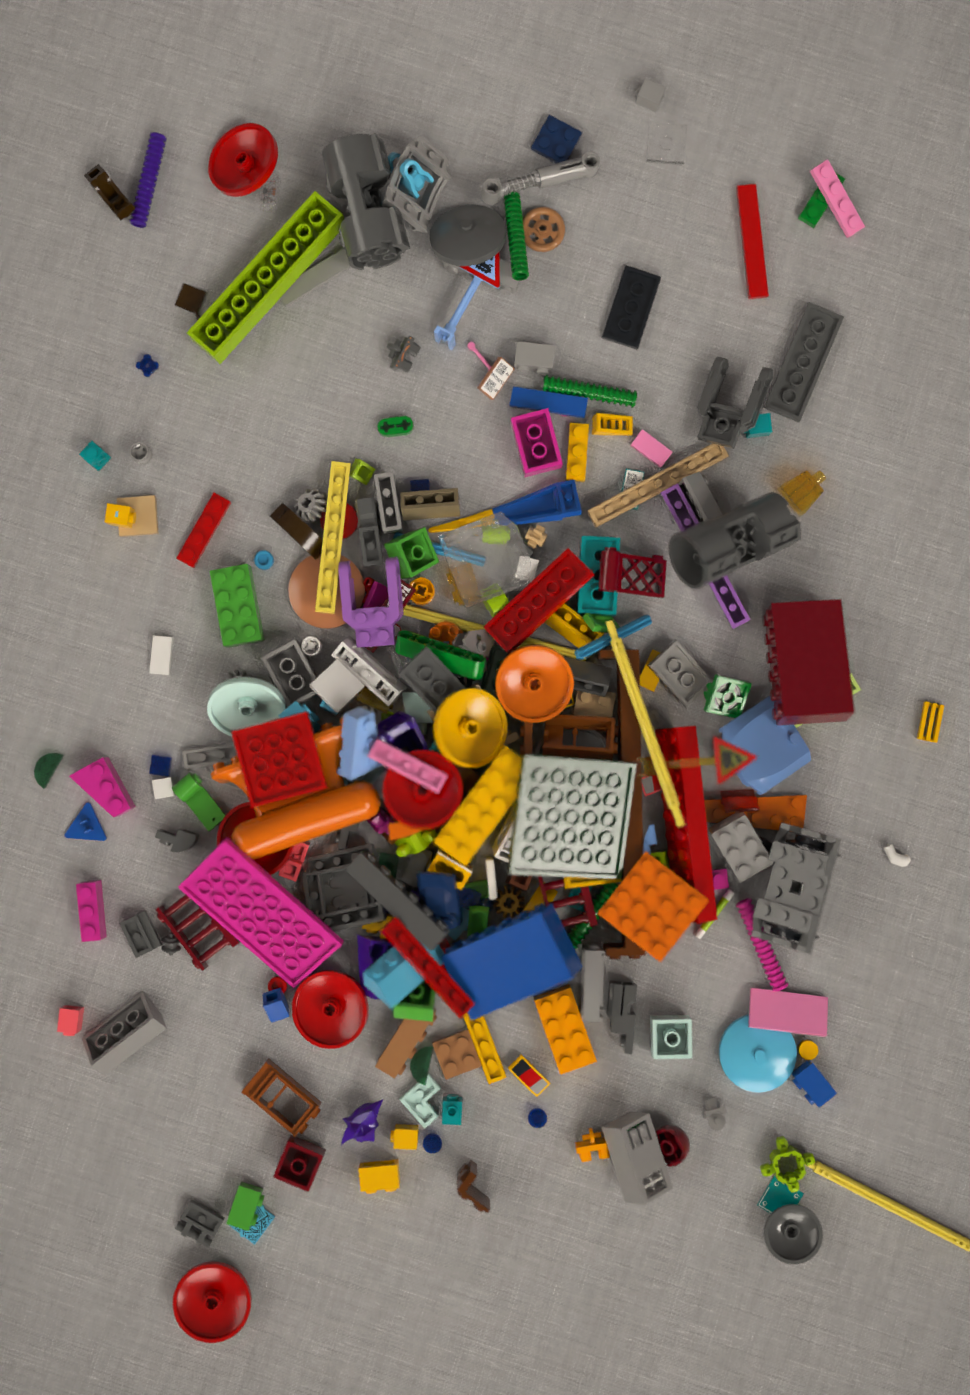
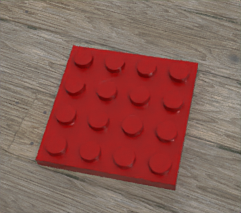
M308 711L231 732L251 808L328 788Z

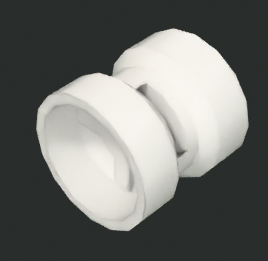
M309 636L302 641L301 648L305 654L317 656L322 651V643L319 639Z

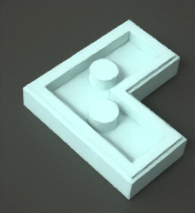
M429 1072L399 1098L424 1129L439 1116V1113L427 1100L439 1091L441 1086Z

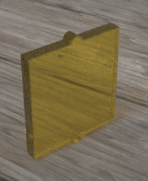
M366 686L358 693L359 695L356 699L386 714L394 707L393 704L390 706L386 705Z

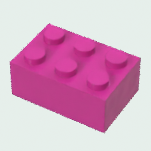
M548 408L512 417L510 423L525 478L562 468L563 462Z

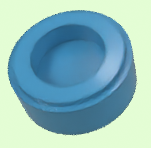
M262 550L255 555L254 562L259 569L268 570L274 564V557L270 552Z

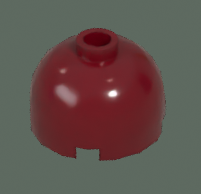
M665 1125L655 1131L664 1161L667 1163L666 1166H677L683 1162L690 1151V1141L685 1131L675 1125Z

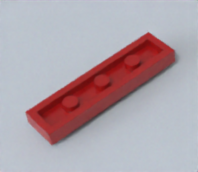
M216 493L212 494L176 559L195 568L232 502Z

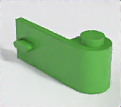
M189 772L172 787V790L180 800L187 803L210 832L222 822L226 815L201 784L202 779L199 775Z

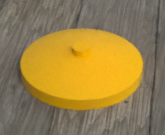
M480 689L458 690L450 694L441 703L435 715L433 727L437 747L442 755L455 765L469 768L486 765L497 757L505 744L507 737L505 712L498 700L486 691Z

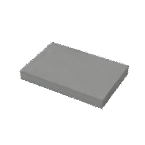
M674 639L648 664V667L684 707H688L707 689L706 684L713 682V679L677 639Z

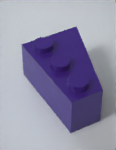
M357 935L359 983L366 996L381 1000L364 985L363 972L394 946L387 938L380 939L379 936Z

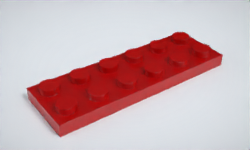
M567 548L483 628L509 655L595 575Z

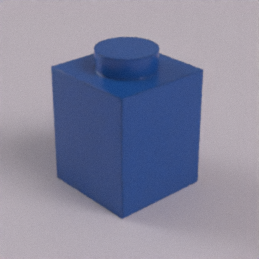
M281 987L262 994L263 1007L271 1023L290 1017L289 1004Z

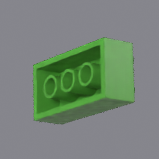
M242 564L210 570L223 646L229 648L265 641L251 566L249 564Z

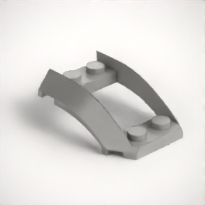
M422 136L409 142L400 155L390 176L383 208L394 206L401 211L403 219L412 225L411 231L428 232V220L432 217L434 207L443 187L451 178L447 172V167H449L448 158ZM412 155L435 173L433 176L434 182L428 184L419 205L398 189L402 176L400 166L406 159H410Z

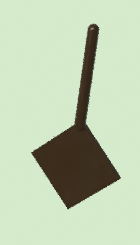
M183 283L175 306L194 313L198 321L200 318L198 311L206 292Z

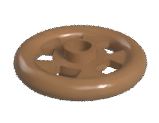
M537 207L530 210L523 217L525 242L530 249L537 252H547L555 249L562 242L565 235V224L560 214L548 207ZM547 215L549 220H540V216ZM531 219L536 221L533 228L528 226ZM551 224H557L558 231H552ZM541 226L546 227V230L541 231L539 228ZM533 233L539 238L536 242L530 238ZM551 236L553 241L545 244L543 239Z

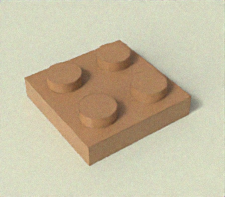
M468 1029L432 1042L445 1080L482 1066Z

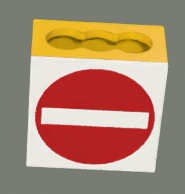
M440 848L428 871L455 873L457 888L462 890L473 872L474 865L468 862L464 866Z

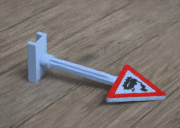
M499 252L483 263L472 266H459L461 269L474 275V278L449 323H446L444 328L437 325L434 330L436 342L439 343L441 339L444 342L447 341L449 349L453 350L456 345L455 327L481 281L497 289L500 288Z

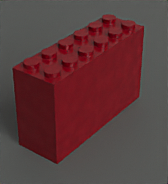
M842 600L771 603L765 615L762 616L763 627H766L767 633L764 634V643L768 645L766 661L767 664H770L768 680L772 682L770 699L774 701L772 718L776 720V726L846 722L855 713Z

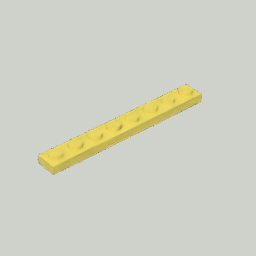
M331 461L315 612L335 614L339 562L341 558L351 463Z

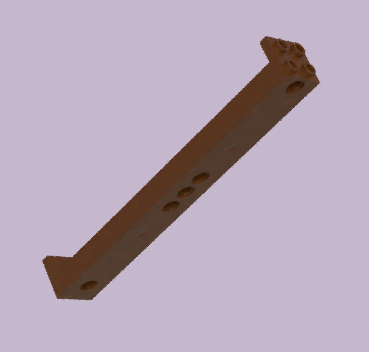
M639 649L625 650L640 691ZM600 650L597 652V660H616L613 650ZM616 660L617 720L619 725L618 761L634 762L637 764L622 868V882L643 855L641 728ZM623 933L622 943H603L604 954L609 956V959H621V956H629V959H640V956H645V950Z

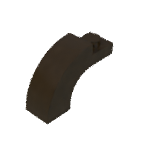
M99 164L84 175L120 221L129 217L132 211L135 210L132 203Z
M282 502L270 517L316 560L321 555L323 540Z

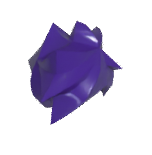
M383 1099L374 1103H364L349 1117L343 1118L347 1128L341 1145L350 1139H355L358 1142L375 1141V1131L379 1126L377 1115Z

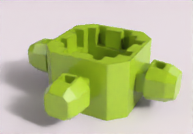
M428 829L398 839L394 843L398 846L397 855L405 857L422 852L437 837V833L435 830Z
M784 1136L777 1137L775 1141L777 1149L772 1150L769 1155L771 1164H762L760 1166L763 1176H772V1173H774L778 1181L787 1184L791 1193L799 1191L798 1180L803 1179L806 1174L804 1165H812L815 1162L814 1155L807 1152L801 1156L797 1148L788 1145ZM792 1154L795 1156L797 1169H794L795 1172L780 1173L778 1160L782 1156L787 1157Z

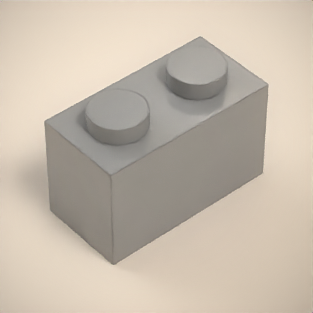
M517 341L514 369H518L519 372L527 373L529 370L537 371L536 373L540 375L552 373L555 345Z

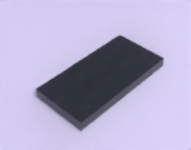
M625 265L602 339L638 350L661 276Z

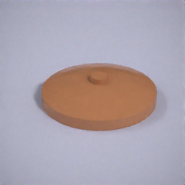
M321 555L316 560L309 556L299 563L289 581L288 593L294 611L303 621L317 628L333 629L347 624L343 620L339 577L335 614L315 612ZM341 555L340 562L350 561L348 558ZM351 561V577L354 578L356 609H361L362 601L365 597L364 579L359 569Z

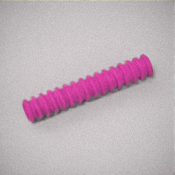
M751 898L743 899L736 904V907L739 908L738 912L742 914L740 916L741 919H744L743 924H746L745 928L749 930L748 935H751L753 931V915L755 912V906L751 903ZM751 936L750 940L754 942L753 946L756 947L757 956L761 958L760 963H763L762 967L765 969V974H768L767 979L770 980L769 984L773 986L772 990L780 991L785 989L789 984L785 982L786 977L783 976L784 972L780 970L781 965H778L779 961L775 959L776 954H773L774 949L771 948V943Z

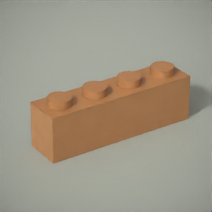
M434 1008L433 1022L403 1019L377 1060L375 1067L394 1079L397 1074L401 1076L407 1066L404 1064L407 1058L412 1059L417 1050L415 1045L418 1041L422 1042L427 1034L425 1029L428 1025L432 1026L437 1018V1015H435L436 1008Z

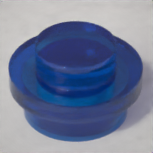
M532 1109L528 1114V1122L534 1128H541L547 1122V1114L543 1109Z
M434 1133L426 1135L423 1140V1148L428 1153H437L442 1147L440 1136Z

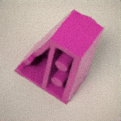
M102 757L69 776L113 818L121 816L136 807L109 757Z

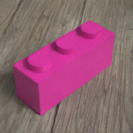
M94 880L77 883L81 942L102 940L107 937L102 881Z

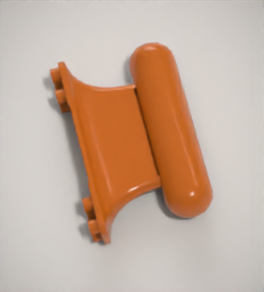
M343 718L339 720V726L333 728L332 723H327L321 726L322 732L314 734L328 788L253 807L257 817L242 822L235 827L232 834V842L251 859H257L370 819L377 814L380 807V794L377 788L366 781L354 782L345 786L343 776L337 774V768H340L341 763L339 752L343 747V738H341ZM238 756L231 758V765L225 766L224 762L213 765L214 771L211 772L213 780L221 784L233 783L242 789L248 797Z

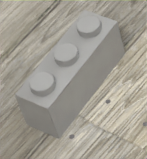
M393 472L375 474L374 480L383 533L387 535L403 532Z

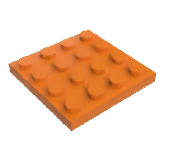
M645 851L597 914L661 963L708 903L709 899Z

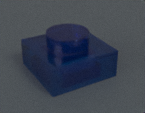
M152 755L149 774L169 777L172 757Z

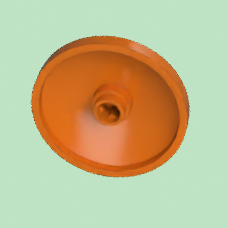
M527 645L514 650L502 661L496 674L495 688L501 705L511 716L524 722L538 723L550 720L564 710L571 699L574 680L569 664L557 651L543 645Z

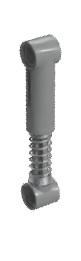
M587 151L582 157L537 168L532 174L528 173L527 176L523 174L522 177H513L512 180L508 178L507 181H500L497 178L490 177L483 183L481 199L486 204L494 205L499 201V198H503V196L508 195V193L511 194V192L515 193L517 190L520 192L521 189H530L532 186L534 188H544L581 177L592 178L597 173L600 157L593 151Z

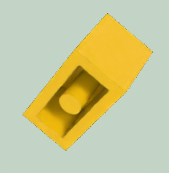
M398 1159L360 1163L358 1169L361 1192L365 1191L367 1194L376 1193L377 1190L393 1192L396 1188H400Z

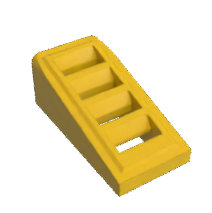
M596 413L592 416V435L632 436L633 416ZM607 421H610L609 429H607ZM622 421H625V430H622Z

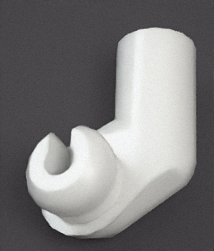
M893 844L883 847L892 864L905 867L910 863V856L896 853Z

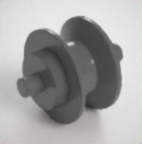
M169 933V935L161 939V942L165 944L161 947V950L170 956L181 950V946L178 945L180 942L173 933Z

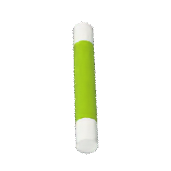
M730 889L726 891L716 905L717 916L735 894ZM714 921L702 923L694 935L701 939Z

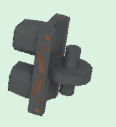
M412 336L405 337L402 344L399 339H396L394 344L388 343L387 348L391 350L388 357L394 358L390 366L391 369L409 372L413 363L405 359L407 353L415 357L421 349L414 342L415 338Z

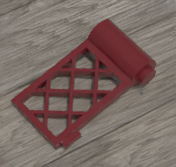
M605 547V551H601L599 591L664 598L667 560H663V556L652 555V558L624 554L618 552L617 548ZM623 558L627 559L631 565L626 570L623 567ZM640 561L646 566L642 572L637 567ZM656 563L660 564V572L658 574L652 568ZM632 569L638 575L634 580L628 574ZM648 571L653 577L649 583L644 577ZM624 577L629 583L625 589L621 588ZM639 580L645 586L641 591L635 585ZM655 582L659 586L658 593H655L651 588Z

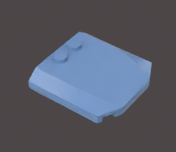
M770 696L719 728V733H722L724 741L757 757L736 774L742 784L756 790L758 795L764 794L811 761L810 750L794 725L776 726V720L772 718L774 701H771ZM721 745L722 751L725 750V752L729 751L739 755L742 762L748 759V757ZM731 754V762H733L734 769L742 762L737 763V758H735L734 754Z

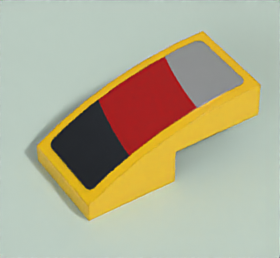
M522 1054L508 1067L512 1074L536 1097L551 1084Z

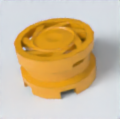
M420 577L409 584L417 590L411 598L412 602L417 605H426L433 600L435 589L430 580Z

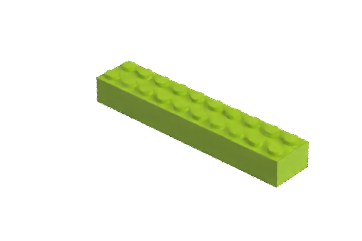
M314 191L188 330L187 334L216 362L221 364L338 235L340 225L345 219L343 214Z

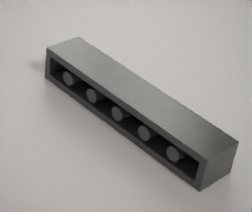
M369 851L360 852L345 870L394 917L396 916L409 932L429 951L434 950L449 934L448 925L443 920H438L428 906H423L415 893L404 888L405 884L400 879H395L390 874L389 868L385 865L381 866L376 861L377 857Z

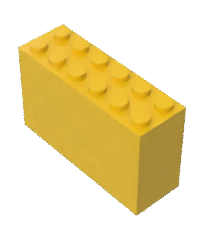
M504 746L458 807L455 814L435 838L434 843L464 866L468 864L517 798L522 758Z

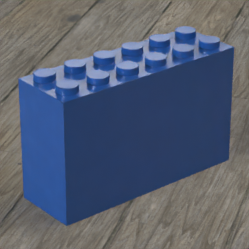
M541 903L530 912L525 910L517 914V917L514 919L509 917L501 921V924L496 927L493 924L485 928L480 934L475 932L469 935L467 939H459L445 949L446 952L441 956V959L449 976L475 1003L467 1012L471 1021L571 980L581 970L583 965L552 903L547 905Z

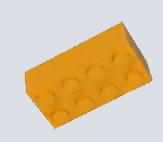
M570 984L534 996V1002L560 1075L597 1062Z

